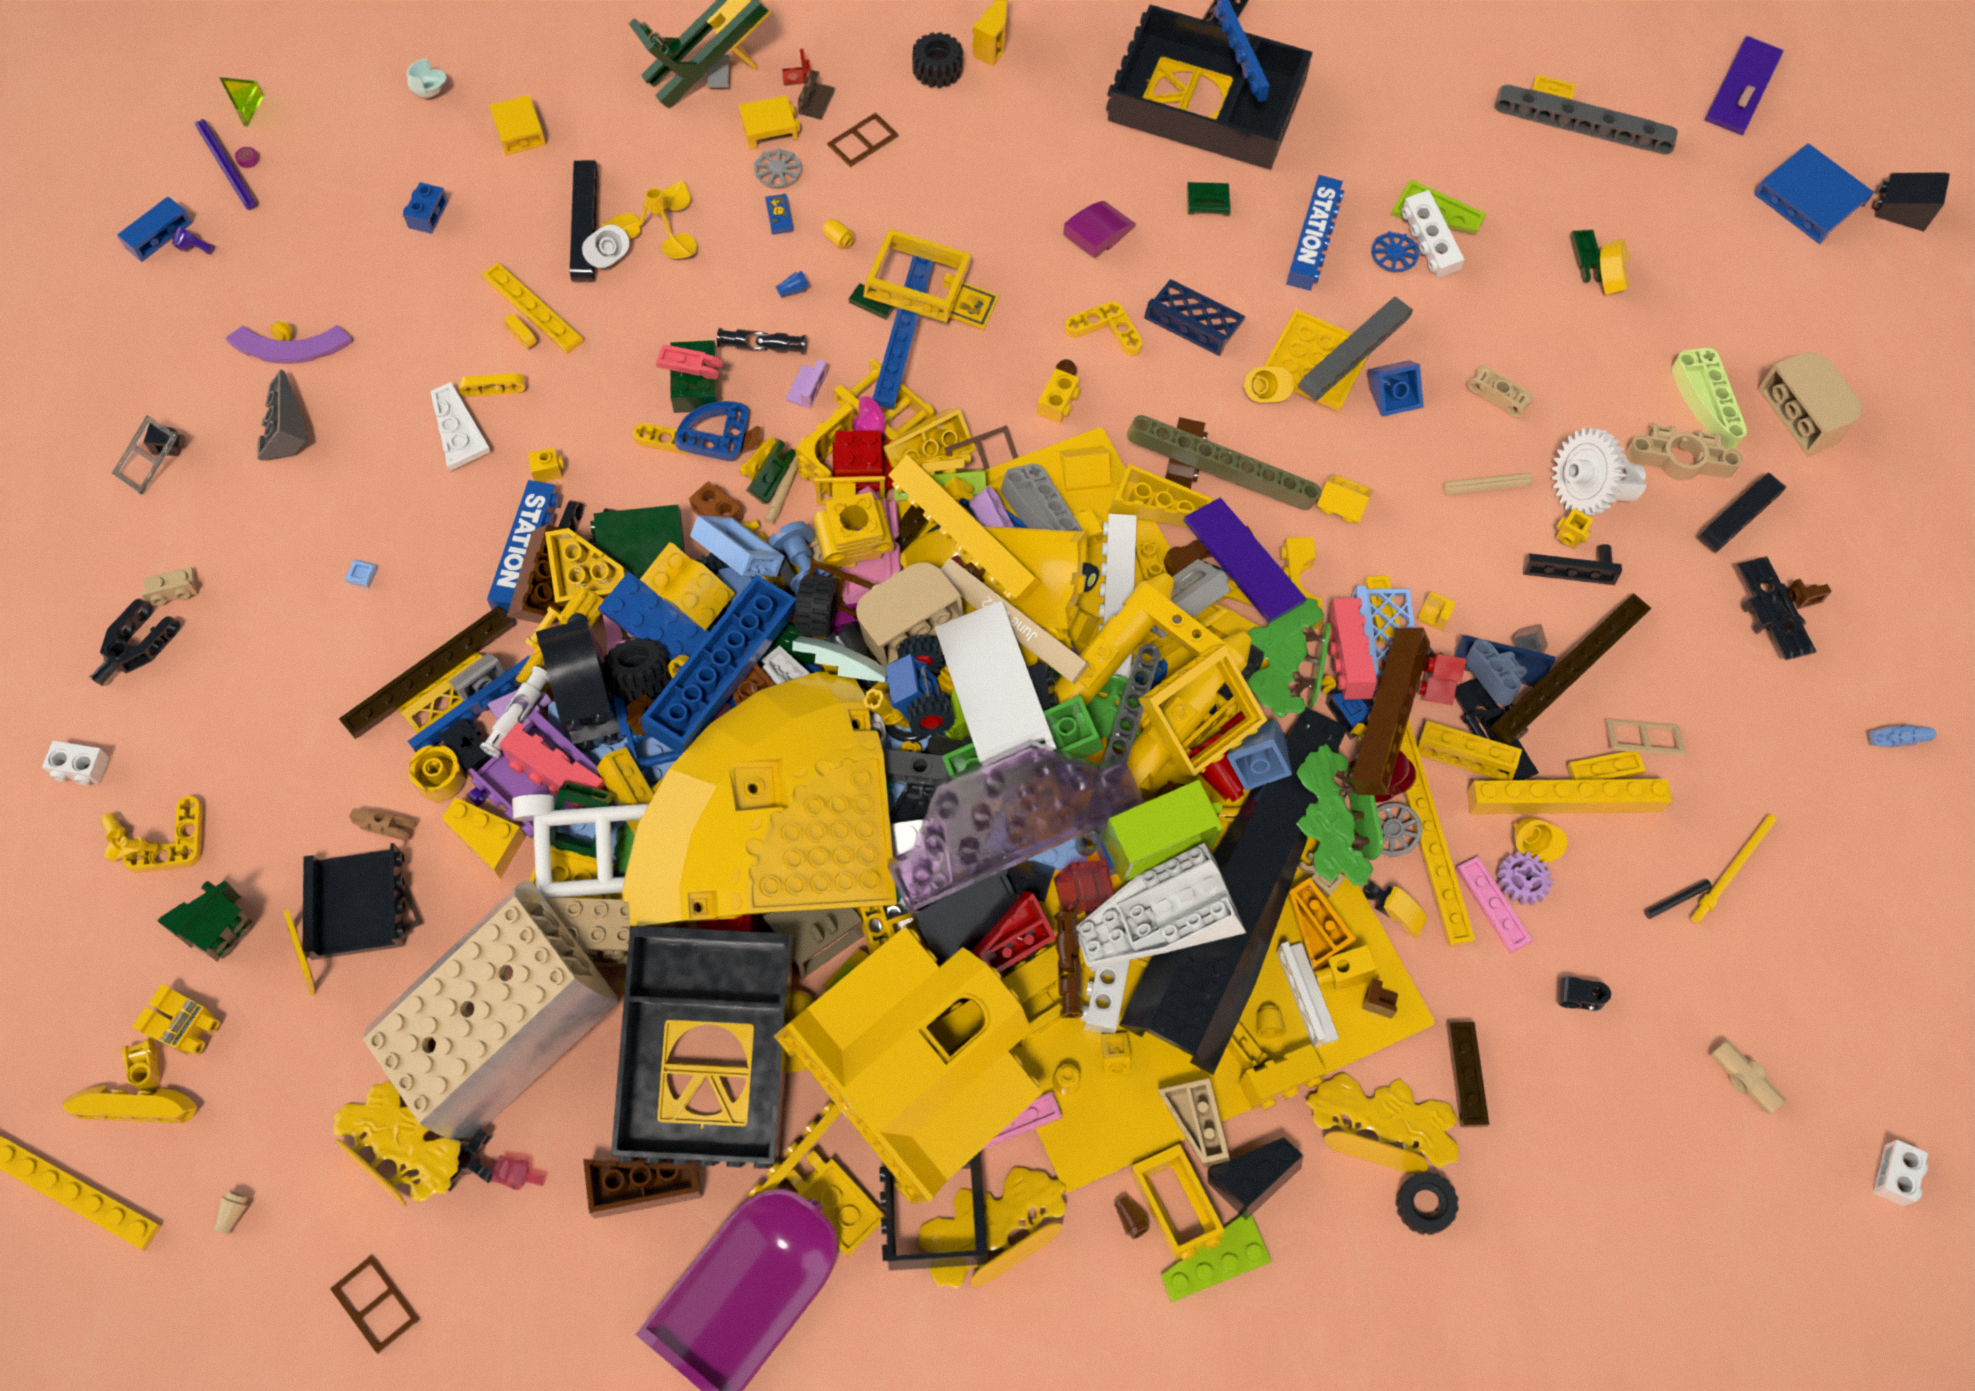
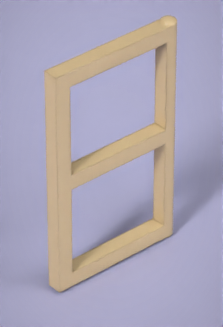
M1605 719L1612 750L1675 756L1686 755L1679 725ZM1613 725L1639 727L1644 746L1618 744ZM1646 728L1673 730L1678 749L1652 747Z

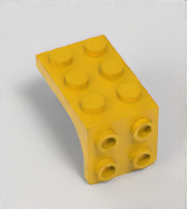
M848 403L841 408H837L830 418L825 422H821L814 432L809 436L803 437L800 444L795 447L798 473L804 480H809L813 483L814 487V478L832 477L830 470L822 462L833 453L832 442H835V431H853L854 409ZM820 483L821 494L825 493L830 497L832 495V483Z

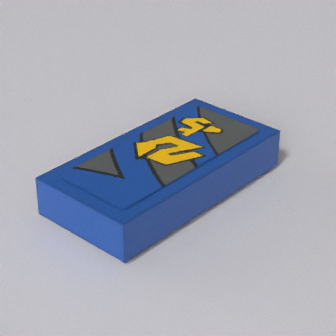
M786 194L765 196L772 234L793 232Z

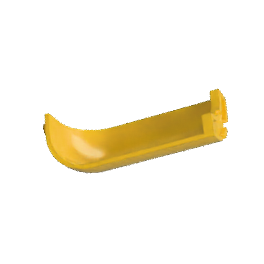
M984 526L1041 583L1023 603L1016 599L1012 602L1002 592L1005 588L1000 583L996 586L986 577L988 574L986 570L982 576L984 579L983 583L1040 627L1069 629L1079 610L1078 606H1075L1078 595L1083 596L1086 577H1082L1083 562H1087L1086 531ZM935 530L914 540L901 553L900 562L903 569L916 563H930L941 569L949 558H953L956 555L959 556L965 567L971 562L970 560L973 557L968 552L965 555L954 546L956 541L952 537L947 539L939 530ZM965 599L962 600L964 615L978 610Z

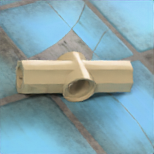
M1726 1040L1710 1054L1730 1075L1732 1085L1739 1092L1748 1094L1768 1115L1773 1113L1787 1100L1766 1079L1765 1070L1757 1062L1748 1060L1729 1040Z

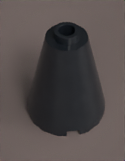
M857 621L841 627L842 631L837 634L833 632L824 639L874 660L870 649L863 639L861 628ZM855 678L860 688L865 687L866 690L878 683V681Z

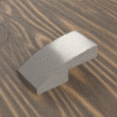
M729 54L721 57L708 70V88H729Z

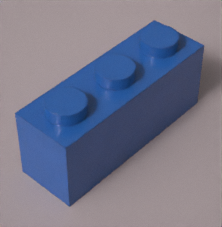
M167 196L123 229L117 236L125 249L143 262L173 239L177 227L186 229L192 222L185 209Z

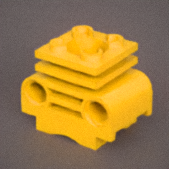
M872 492L825 501V510L819 511L813 516V526L823 563L826 565L835 564L837 568L859 561L878 559L884 553L893 552L894 543L882 501L874 500ZM848 527H858V528H860L861 530H859V531H853L852 529L848 530V529H846V528H848Z

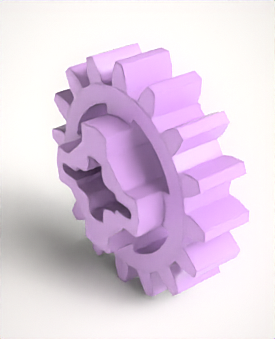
M1519 851L1514 856L1509 855L1499 866L1501 870L1497 873V877L1502 879L1498 886L1506 888L1503 891L1504 895L1508 893L1512 895L1510 901L1513 902L1517 898L1520 905H1524L1527 900L1530 905H1534L1536 901L1541 902L1550 893L1551 889L1549 887L1553 884V880L1548 877L1552 874V871L1545 870L1547 862H1538L1540 856L1537 855L1533 859L1530 852H1526L1522 857ZM1520 865L1519 868L1515 867L1514 869H1511L1513 866ZM1539 888L1537 891L1530 892L1531 889Z

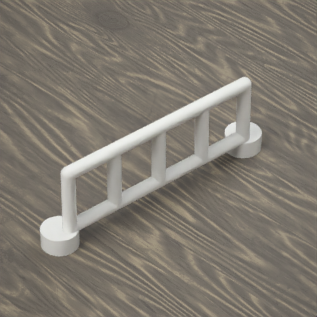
M524 795L512 798L513 820L533 821L536 888L543 897L558 898L622 893L625 877L613 878L611 822L640 820L648 804L555 810L554 796ZM595 823L598 879L552 882L549 826Z

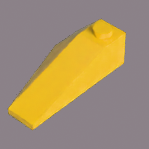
M948 408L882 447L890 466L894 468L896 463L900 462L906 455H909L911 458L946 455L945 447L972 437L961 410ZM974 442L951 450L952 455L967 454L975 451L976 447Z

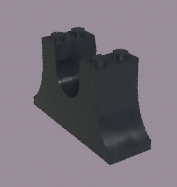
M582 619L536 631L559 721L564 731L568 730L570 732L573 745L578 750L587 752L595 749V746L601 744L614 745L620 739H624L625 737L621 736L613 695L603 665L605 657L587 620Z

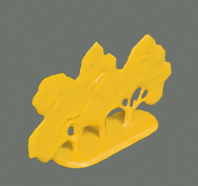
M1342 1072L1334 1076L1332 1080L1319 1084L1317 1093L1309 1095L1308 1100H1306V1103L1313 1109V1121L1317 1127L1331 1129L1333 1126L1338 1125L1343 1130L1329 1132L1324 1136V1143L1339 1153L1413 1174L1423 1173L1428 1170V1163L1425 1158L1417 1154L1419 1152L1426 1155L1430 1162L1439 1168L1448 1165L1449 1162L1456 1163L1458 1160L1459 1146L1445 1133L1446 1130H1450L1458 1122V1118L1453 1113L1451 1105L1447 1102L1431 1099L1426 1103L1416 1105L1413 1102V1091L1400 1078L1393 1081L1390 1087L1377 1089L1375 1091V1098L1369 1099L1362 1092L1358 1082ZM1342 1114L1349 1116L1352 1121V1129H1349V1124L1344 1125L1341 1117ZM1334 1116H1337L1339 1123L1333 1121ZM1361 1122L1360 1128H1356V1123ZM1363 1129H1369L1374 1131L1379 1138L1378 1141L1356 1135V1133ZM1414 1141L1419 1142L1417 1148H1413ZM1400 1142L1403 1144L1404 1149L1391 1146L1385 1143Z
M388 1081L370 1087L365 1105L346 1104L333 1115L335 1120L333 1134L337 1136L350 1135L355 1138L354 1147L352 1148L340 1139H335L334 1141L357 1167L395 1201L405 1207L406 1201L395 1189L396 1184H410V1195L416 1202L425 1201L434 1193H447V1189L451 1187L450 1178L458 1171L459 1161L457 1157L460 1153V1141L440 1138L426 1142L424 1134L429 1129L417 1121L408 1106L400 1107L401 1095L392 1082ZM367 1132V1135L361 1140V1134ZM369 1145L373 1147L374 1155H376V1159L370 1165L356 1153L359 1149ZM385 1159H391L397 1164L396 1175L389 1180H386L375 1170ZM405 1163L406 1169L400 1171L401 1165ZM408 1170H419V1175L411 1178L408 1175L402 1177ZM416 1179L421 1180L419 1184H414L413 1181Z
M1021 1167L1012 1168L1004 1181L1002 1199L994 1200L990 1193L983 1192L987 1251L1004 1248L1005 1252L985 1265L930 1268L929 1273L936 1285L941 1287L945 1284L949 1287L959 1288L965 1280L967 1271L971 1267H979L980 1269L971 1278L970 1285L973 1288L981 1287L1054 1240L1062 1230L1063 1226L1061 1223L1053 1222L1040 1229L1039 1226L1044 1217L1054 1219L1060 1218L1065 1214L1067 1205L1063 1201L1062 1194L1066 1186L1060 1180H1050L1046 1172L1030 1171L1027 1168ZM959 1188L958 1193L955 1195L952 1203L956 1212L955 1219L937 1217L920 1227L919 1247L924 1248L928 1252L936 1253L975 1250L971 1190ZM1042 1207L1046 1209V1213L1043 1215L1040 1213ZM1031 1208L1036 1209V1218L1032 1219L1034 1224H1030L1028 1220V1213ZM1025 1220L1026 1225L1022 1226L1019 1224V1221ZM1017 1228L1029 1231L1030 1235L1013 1247L1007 1241L1009 1233Z

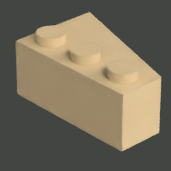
M1210 1078L1158 1090L1160 1098L1204 1168L1221 1165L1230 1161Z

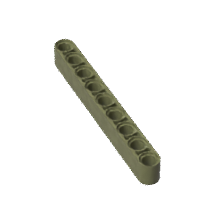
M1136 416L1127 431L1128 439L1134 444L1301 510L1311 509L1321 496L1320 487L1312 481L1148 416Z

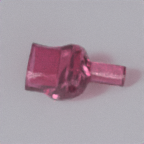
M500 1155L496 1161L491 1181L511 1189L521 1190L525 1182L543 1186L545 1175L530 1172L529 1161Z

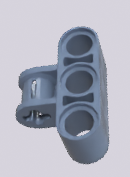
M1483 639L1476 640L1465 657L1466 665L1496 703L1504 706L1510 705L1522 686L1520 679L1527 673V669L1517 662L1512 651L1499 654L1490 642Z

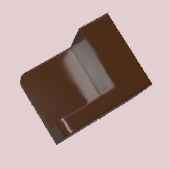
M1373 978L1367 987L1362 1009L1392 1019L1398 1008L1396 1007L1398 994L1382 989L1383 981Z

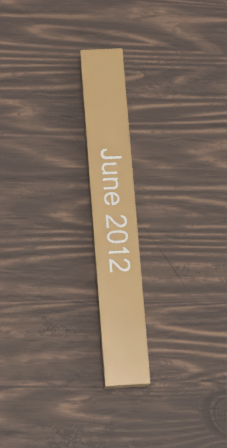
M951 558L940 569L961 597L979 610L1002 601L1016 640L1073 684L1078 681L1090 665Z

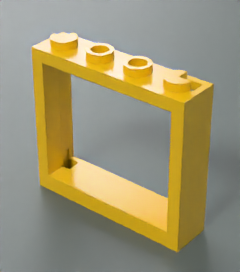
M889 228L865 281L864 297L947 323L968 272L971 253ZM892 248L957 268V273L946 299L878 279L877 276L889 249Z
M1225 645L1211 646L1138 699L1182 775L1195 776L1199 772L1203 773L1207 765L1221 760L1227 750L1241 745L1243 738L1258 732L1257 729L1268 721ZM1216 664L1246 718L1196 756L1189 759L1161 711L1159 704Z

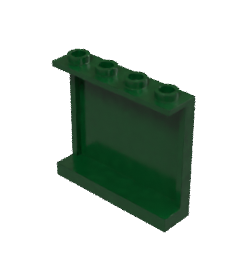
M678 504L593 513L594 520L590 521L591 533L596 535V543H593V546L620 564L639 580L669 542L675 544L685 553L681 509Z

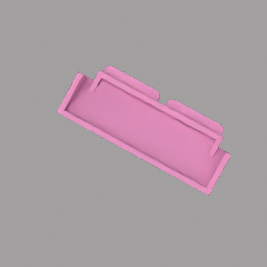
M868 486L856 492V495L872 492L874 500L882 501L894 549L893 552L882 554L881 558L856 562V567H842V571L873 584H878L891 578L895 572L902 571L900 545L895 542V539L899 536L898 511L895 501L889 502L886 498L882 500ZM846 580L843 601L846 604L858 603L860 598L870 589Z

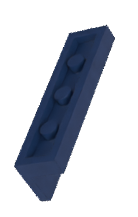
M1462 635L1455 647L1454 657L1465 658L1474 642L1479 638ZM1488 641L1499 654L1509 651L1515 654L1517 662L1527 669V673L1520 679L1524 685L1534 687L1550 672V668L1555 663V656ZM1465 663L1464 670L1472 672Z

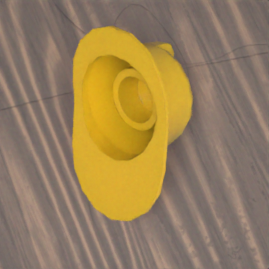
M1257 367L1248 372L1243 388L1248 397L1254 402H1280L1290 397L1294 389V379L1291 373L1283 367Z
M1527 818L1519 824H1514L1516 829L1514 835L1515 845L1522 854L1525 855L1526 852H1530L1533 859L1538 855L1540 856L1539 861L1552 862L1565 853L1568 846V838L1559 827L1537 818Z

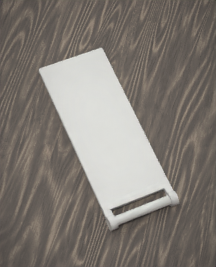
M996 602L936 626L935 631L985 779L994 778L993 775L1048 753L1051 755L1058 753L1003 602ZM1042 740H1045L1046 744L1038 746L1021 754L1015 755L993 765H989L988 763L991 760L997 759L999 757H1002L1019 749L1025 748Z

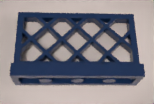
M1170 279L1154 299L1151 298L1148 302L1144 319L1220 356L1224 351L1225 345L1243 323L1245 316ZM1173 288L1179 291V294L1170 295L1169 289ZM1187 299H1195L1198 303L1189 304ZM1182 300L1184 305H1175L1173 301ZM1168 301L1170 306H1167L1161 302ZM1206 308H1213L1217 313H1208ZM1201 309L1203 314L1194 315L1192 310ZM1179 311H1187V313H1188L1189 316H1187V315H1185V314H1183V313H1181V312H1179ZM1231 317L1237 321L1227 323L1225 318ZM1219 318H1220L1221 323H1222V324H1212L1211 319H1219ZM1200 320H1206L1207 325H1205V324H1203V323H1201V322H1199V321H1200ZM1217 330H1225L1226 335Z

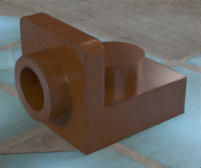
M1796 579L1788 588L1790 590L1789 596L1797 609L1823 603L1832 592L1828 584L1821 586L1815 584L1806 588L1801 579Z

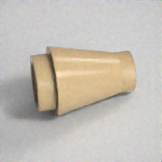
M226 1191L225 1196L221 1197L216 1224L213 1230L230 1234L231 1229L248 1206L246 1204L248 1197L232 1191Z

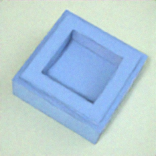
M353 560L345 581L349 584L369 588L378 568L374 564Z

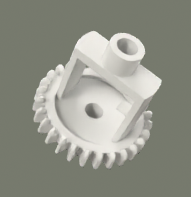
M1584 428L1582 431H1575V436H1568L1569 442L1562 443L1564 450L1558 449L1557 452L1561 457L1554 458L1558 466L1552 467V470L1557 472L1552 477L1553 480H1557L1553 489H1559L1556 497H1562L1560 504H1566V510L1572 511L1575 508L1586 515H1596L1597 513H1603L1604 509L1611 508L1609 503L1617 501L1634 502L1645 491L1647 484L1644 482L1646 478L1644 467L1639 464H1630L1626 459L1627 456L1621 452L1624 448L1616 446L1619 444V440L1613 439L1614 435L1606 430Z

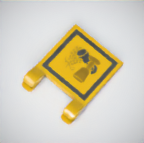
M949 273L945 274L942 286L945 289H950L955 276ZM963 282L949 318L984 331L999 299V295Z

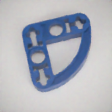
M719 401L696 408L680 423L675 435L676 447L684 452L725 461L736 460L740 455L749 413L747 406L739 402ZM736 412L741 413L739 421L735 420ZM727 415L722 436L692 430L697 423L704 419ZM735 428L740 431V434L732 435L728 430ZM688 438L687 442H683V439ZM709 441L714 446L712 448H705L702 446V443ZM729 442L734 443L732 452L727 451Z

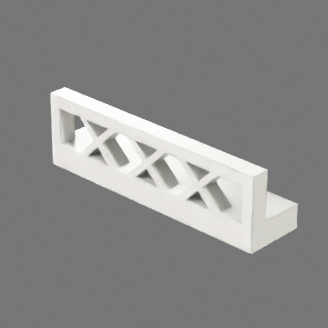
M1289 942L1282 943L1276 954L1313 1048L1337 1041L1339 1037L1302 943L1292 946L1289 945Z

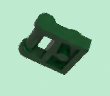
M1187 183L1188 215H1194V213H1223V216H1230L1229 183Z

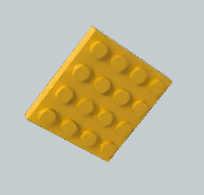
M1295 309L1264 367L1278 366L1288 370L1294 379L1293 392L1313 400L1298 388L1300 381L1353 333ZM1369 355L1315 402L1340 412Z

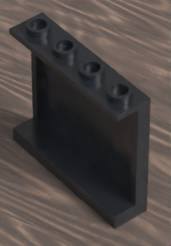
M390 843V850L323 860H318L314 855L303 856L302 950L308 958L316 960L403 947V938L406 937V926L403 922L406 903L402 897V890L406 887L405 877L402 874V866L405 865L403 851L394 843Z
M996 862L909 912L928 949L936 957V964L938 966L961 948L971 952L1018 899L1005 875L1008 871L1004 863ZM1040 949L1034 951L1026 957L1029 958L1034 956ZM1019 962L1012 964L1005 970H1010L1014 968L1016 965L1019 964Z

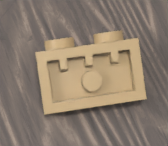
M192 567L143 578L145 591L141 592L142 597L153 606H160L166 602L184 600L190 596L198 595L195 573Z

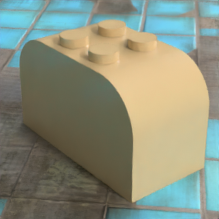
M1802 353L1775 364L1758 388L1760 394L1807 457L1837 445L1860 417L1862 411L1858 397L1842 378L1841 374L1827 358L1817 353Z
M916 563L902 571L895 572L891 578L883 583L876 584L870 591L865 593L860 598L856 608L863 639L880 664L885 668L887 665L898 660L897 648H899L900 643H904V639L908 638L911 640V636L914 635L916 638H919V634H924V638L930 635L933 639L937 636L936 626L964 616L961 595L944 573L930 563Z

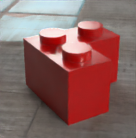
M1429 653L1423 667L1425 678L1424 681H1420L1418 695H1421L1420 700L1453 706L1457 682L1462 683L1466 659Z

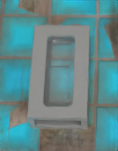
M1197 559L1172 577L1175 580L1171 601L1191 617H1194L1231 591L1227 584L1228 577L1221 569L1217 570L1210 563L1206 564ZM1176 617L1172 619L1176 624L1181 622ZM1155 625L1150 630L1162 639L1167 636L1166 633Z

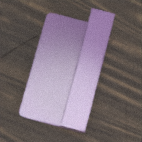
M818 359L814 368L802 365L786 397L787 402L811 409L827 376L825 361Z

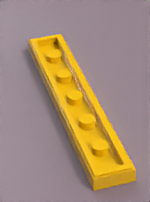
M499 262L481 274L482 278L566 354H569L584 342L583 338Z

